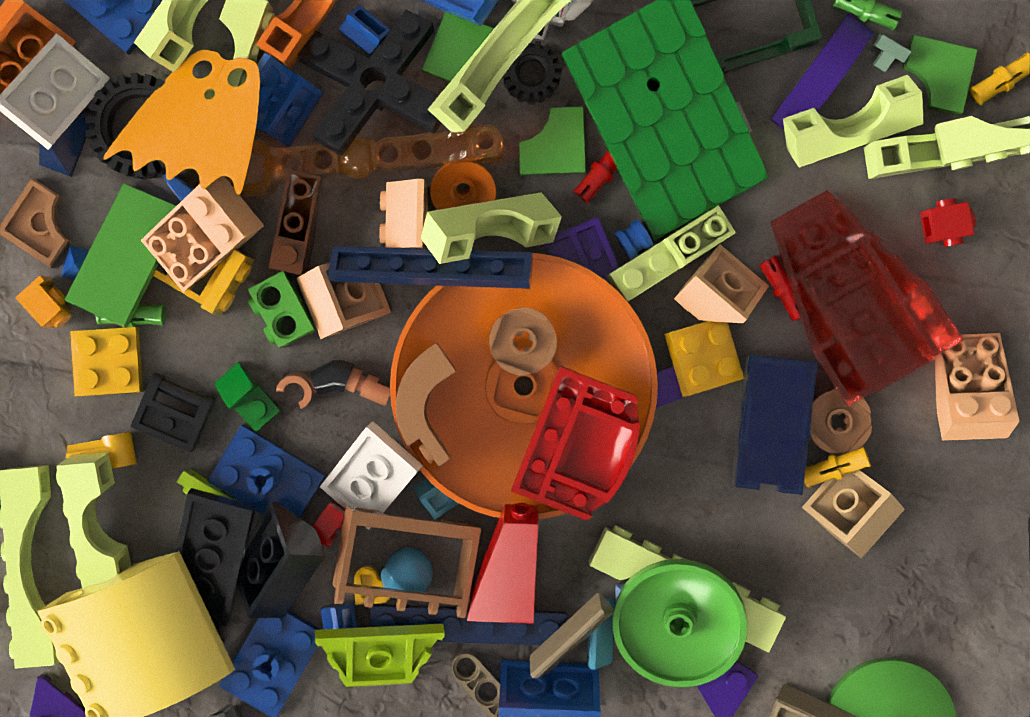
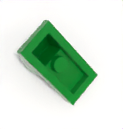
M237 362L214 383L226 406L229 409L234 408L255 432H259L282 411L240 362Z

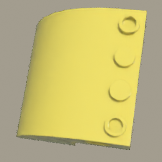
M179 551L134 563L107 582L66 592L37 611L42 620V628L50 636L56 649V656L64 665L71 679V687L79 695L85 707L86 717H144L204 690L235 670Z

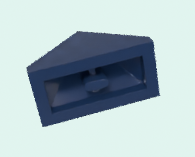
M81 112L49 150L39 143L40 166L72 177L87 138L85 130H90V125L85 123L86 116H91L90 114Z

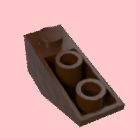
M288 169L269 268L299 275L308 272L315 240L321 176Z

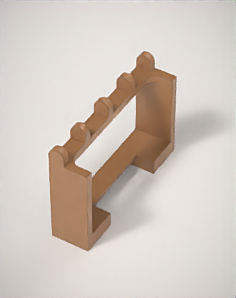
M346 506L332 583L336 588L334 603L343 604L345 592L365 595L364 607L369 608L373 607L375 596L397 598V611H405L407 600L429 602L428 613L431 615L437 614L439 603L457 605V617L465 618L481 528L471 522L441 519V522L386 515L379 510ZM357 525L463 539L453 595L347 583Z

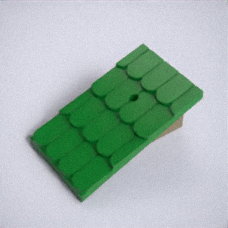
M656 0L562 52L564 61L653 242L768 179L764 164L750 137L746 123L724 79L721 67L690 0Z

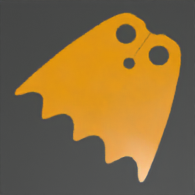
M200 50L192 54L176 71L172 72L165 79L163 86L155 90L140 107L107 150L104 160L120 151L129 150L132 153L134 171H138L151 161L161 160L165 164L166 178L168 180L173 179L183 170L192 168L199 175L202 189H206L219 177L227 176L232 179L236 194L239 195L243 190L257 125L260 93V74L257 64L250 59L241 57L225 60L221 58L218 52L210 50ZM200 61H209L212 64L210 74L202 79L194 77V66ZM235 69H244L247 72L246 81L237 87L229 85L228 75ZM213 89L215 96L211 99H206L204 97L205 92Z

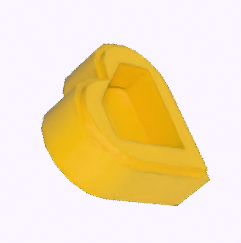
M365 565L357 570L354 576V584L384 588L379 571L375 567ZM355 594V605H364L365 595ZM375 596L373 604L385 603L390 597Z

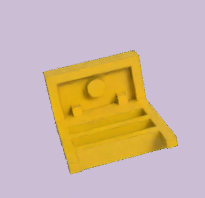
M234 249L232 254L217 266L201 295L192 291L194 285L183 292L168 273L165 275L156 270L153 276L202 304L201 308L211 314L222 315L231 306L236 290L240 283H243L252 269L251 265L255 259L238 249Z

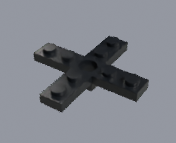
M405 10L370 58L315 31L297 54L299 61L344 85L347 89L312 134L314 140L342 156L376 109L383 111L384 108L435 134L442 122L427 109L439 95L401 76L435 31L433 23ZM371 82H385L384 85L378 89H366V87Z

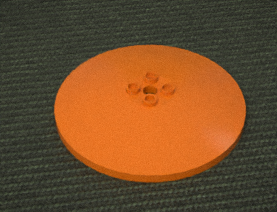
M532 253L533 266L530 289L436 285L417 305L407 320L394 352L390 378L391 406L394 421L406 451L423 465L420 469L422 474L443 494L473 511L488 516L500 518L505 504L514 505L517 503L538 505V519L566 514L563 511L511 492L520 464L560 366L637 395L638 404L636 406L640 428L637 448L631 466L640 454L654 420L658 391L657 368L653 349L639 317L625 298L606 280L577 263L556 256ZM521 307L535 309L544 314L554 327L557 338L556 351L550 363L538 372L528 375H515L501 368L492 356L489 344L490 332L496 320L506 312ZM523 332L521 336H514L513 342L518 344V351H523L525 347H532L533 341L528 339L529 333ZM435 343L439 344L457 370L433 389L427 402L426 409L429 424L452 456L441 466H438L435 461L430 464L419 449L423 444L420 439L407 446L399 430L396 418V396L403 375L411 363ZM521 376L529 377L533 382L532 392L528 395L518 394L514 388L517 378Z

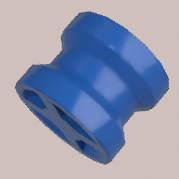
M638 219L632 221L630 227L626 230L620 229L614 233L630 260L636 258L639 251L643 249L649 250L654 246L648 232Z

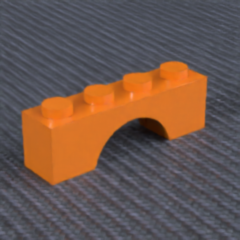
M294 0L283 13L274 16L256 43L263 53L272 56L291 70L299 59L297 54L313 33L319 29L338 0Z

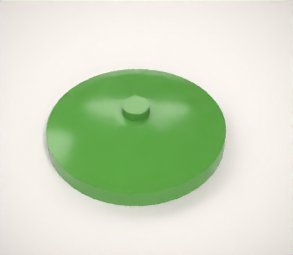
M670 559L646 566L625 583L614 607L613 634L616 645L625 661L643 677L665 686L693 687L720 677L737 661L746 642L747 616L739 592L722 573L701 562L686 559Z
M878 658L857 665L837 682L827 700L828 704L856 717H956L952 699L942 683L923 667L899 658Z

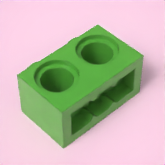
M281 271L248 289L252 296L248 299L250 307L256 316L262 315L267 325L263 330L272 345L277 344L279 348H285L317 331L312 316L288 272ZM271 288H277L281 295L280 301L274 306H270L266 302V293ZM290 316L296 322V329L292 334L286 335L281 330V322L284 318Z

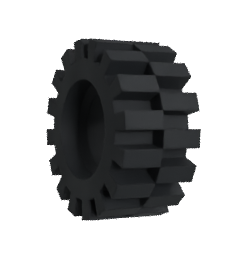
M535 40V43H529L503 75L504 86L508 89V93L512 97L515 96L517 101L521 103L523 101L528 102V104H534L537 101L542 103L547 97L550 98L559 86L561 63L558 61L556 52L553 53L550 46L547 44L543 46L540 41ZM527 61L540 63L545 72L543 79L534 85L524 83L519 77V69L523 63Z

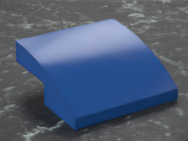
M264 53L257 64L260 74V93L256 127L285 146L290 147L323 92L300 75L292 72L272 56Z

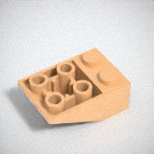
M221 176L206 189H202L199 184L141 241L184 292L229 257L234 249L237 250L244 245L264 225L242 197L236 194L234 187L225 176Z
M1000 333L935 335L936 408L942 441L1008 438L1020 421Z

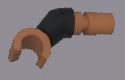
M332 360L311 371V376L305 372H291L279 382L276 388V392H285L289 383H297L302 386L305 394L304 398L298 402L301 409L310 403L316 391L318 394H324L337 390L341 392L347 390L354 393L357 390L361 392L360 396L383 406H386L390 397V388L379 384L380 378L370 374L365 377L362 375L363 371L354 368L355 364L344 360Z

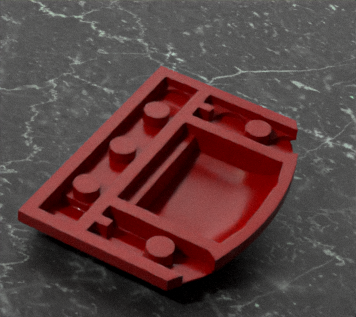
M560 366L520 464L511 492L587 521L593 516L591 512L604 503L607 504L612 499L631 467L637 448L640 428L636 406L638 404L637 395Z

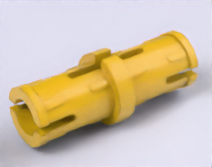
M1026 52L1023 56L1005 67L999 66L994 69L991 76L970 87L969 91L974 101L978 105H983L1002 91L1008 92L1015 87V83L1030 75V53Z
M861 447L858 450L837 457L835 454L829 455L828 460L803 467L802 477L807 488L812 485L834 478L837 481L844 479L843 475L871 467V462L865 447Z

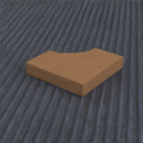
M32 177L0 224V235L50 268H54L72 242L62 232L58 222V207L63 196Z

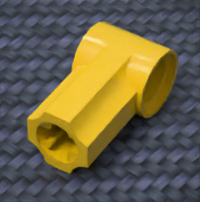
M132 432L101 437V440L67 445L66 459L71 455L109 452L112 469L137 464Z

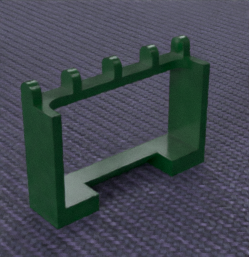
M716 0L690 1L693 7H696ZM795 0L804 30L787 34L783 39L727 56L723 54L715 56L722 72H728L816 45L822 39L811 0Z

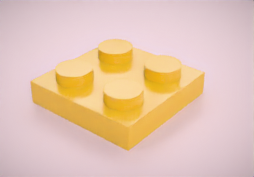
M707 321L664 334L682 397L691 396L744 379L728 322Z
M139 327L70 331L75 396L143 392Z

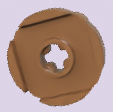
M521 307L506 312L496 320L490 332L489 344L492 356L501 368L515 375H528L538 372L550 363L556 351L557 338L554 327L544 314L535 309ZM523 332L529 333L528 339L533 341L532 347H525L523 351H518V344L513 342L514 336H521Z
M830 389L822 392L808 406L807 434L818 448L828 453L843 454L858 450L866 443L872 432L870 407L859 394L850 390ZM843 413L846 416L843 420L846 424L845 428L837 427L833 429L831 417L834 414L839 416Z

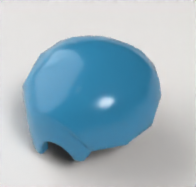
M412 547L396 550L390 555L381 571V580L384 588L425 592L433 578L431 560L421 550Z

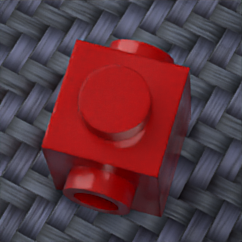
M956 198L936 202L937 208L920 212L925 244L943 241L944 247L964 244L963 237L974 235L973 228L976 227V217L974 211L969 208L968 202L957 204Z

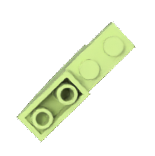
M718 205L606 277L611 285L628 302L736 232Z

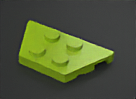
M443 624L315 630L316 645L318 647L322 646L327 654L328 662L333 669L339 672V678L346 687L412 683L419 674V668L426 664L432 655L431 648L437 640L442 641L445 637Z

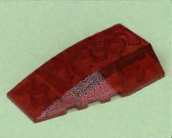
M826 190L772 220L770 224L811 350L848 407L876 394L925 366L964 341V338L928 283L919 275L916 276L905 266L906 263L897 254L894 256L881 243L879 237L863 227L858 222L859 219L832 193Z

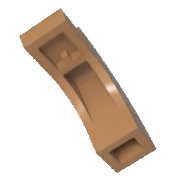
M435 343L420 354L403 375L396 396V418L399 430L407 446L420 439L423 444L419 449L430 464L435 461L438 466H441L452 456L430 426L426 408L433 389L457 370L439 344Z

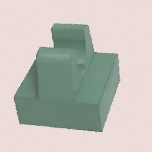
M880 33L873 43L874 46L881 49L873 65L886 72L895 58L904 63L911 51Z

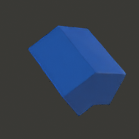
M358 5L348 13L346 20L339 27L341 34L369 57L391 30L362 5Z
M343 602V604H329L321 607L323 629L357 628L353 603Z

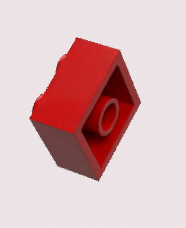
M335 500L328 504L312 526L316 529L321 544L327 547L337 538L338 534L335 532L337 530L341 531L343 526L345 509Z

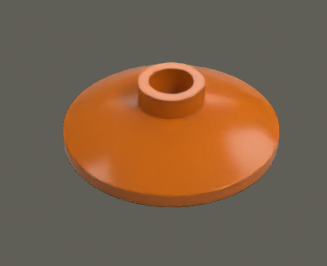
M457 160L444 165L437 171L431 183L430 195L436 210L493 201L496 198V185L490 172L482 165L469 160ZM461 183H466L469 185V188L462 191L457 186Z

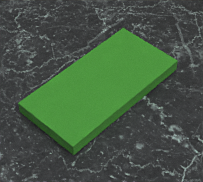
M123 183L65 301L127 328L159 265L157 259L143 244L141 239L163 220L176 205Z

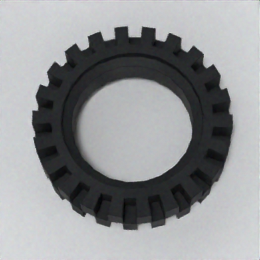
M130 73L131 77L117 76V82L113 83L109 80L104 84L107 88L104 92L98 90L94 94L98 98L95 104L89 103L88 109L92 113L91 116H86L85 123L90 125V130H85L87 138L92 140V143L89 145L92 151L98 154L97 158L107 164V167L128 177L131 176L136 179L147 177L152 179L157 178L156 174L159 173L165 175L166 167L161 160L151 161L138 171L133 170L132 156L123 151L104 160L105 153L115 141L112 136V121L116 111L130 99L138 97L149 98L155 90L162 87L165 81L156 79L149 74L141 76L138 73Z

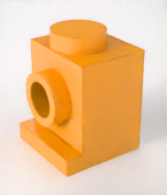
M38 276L15 298L41 327L53 328L55 326L58 328L71 318L70 312L72 310L66 304L64 293L55 286L51 288L50 286L55 282L51 277Z

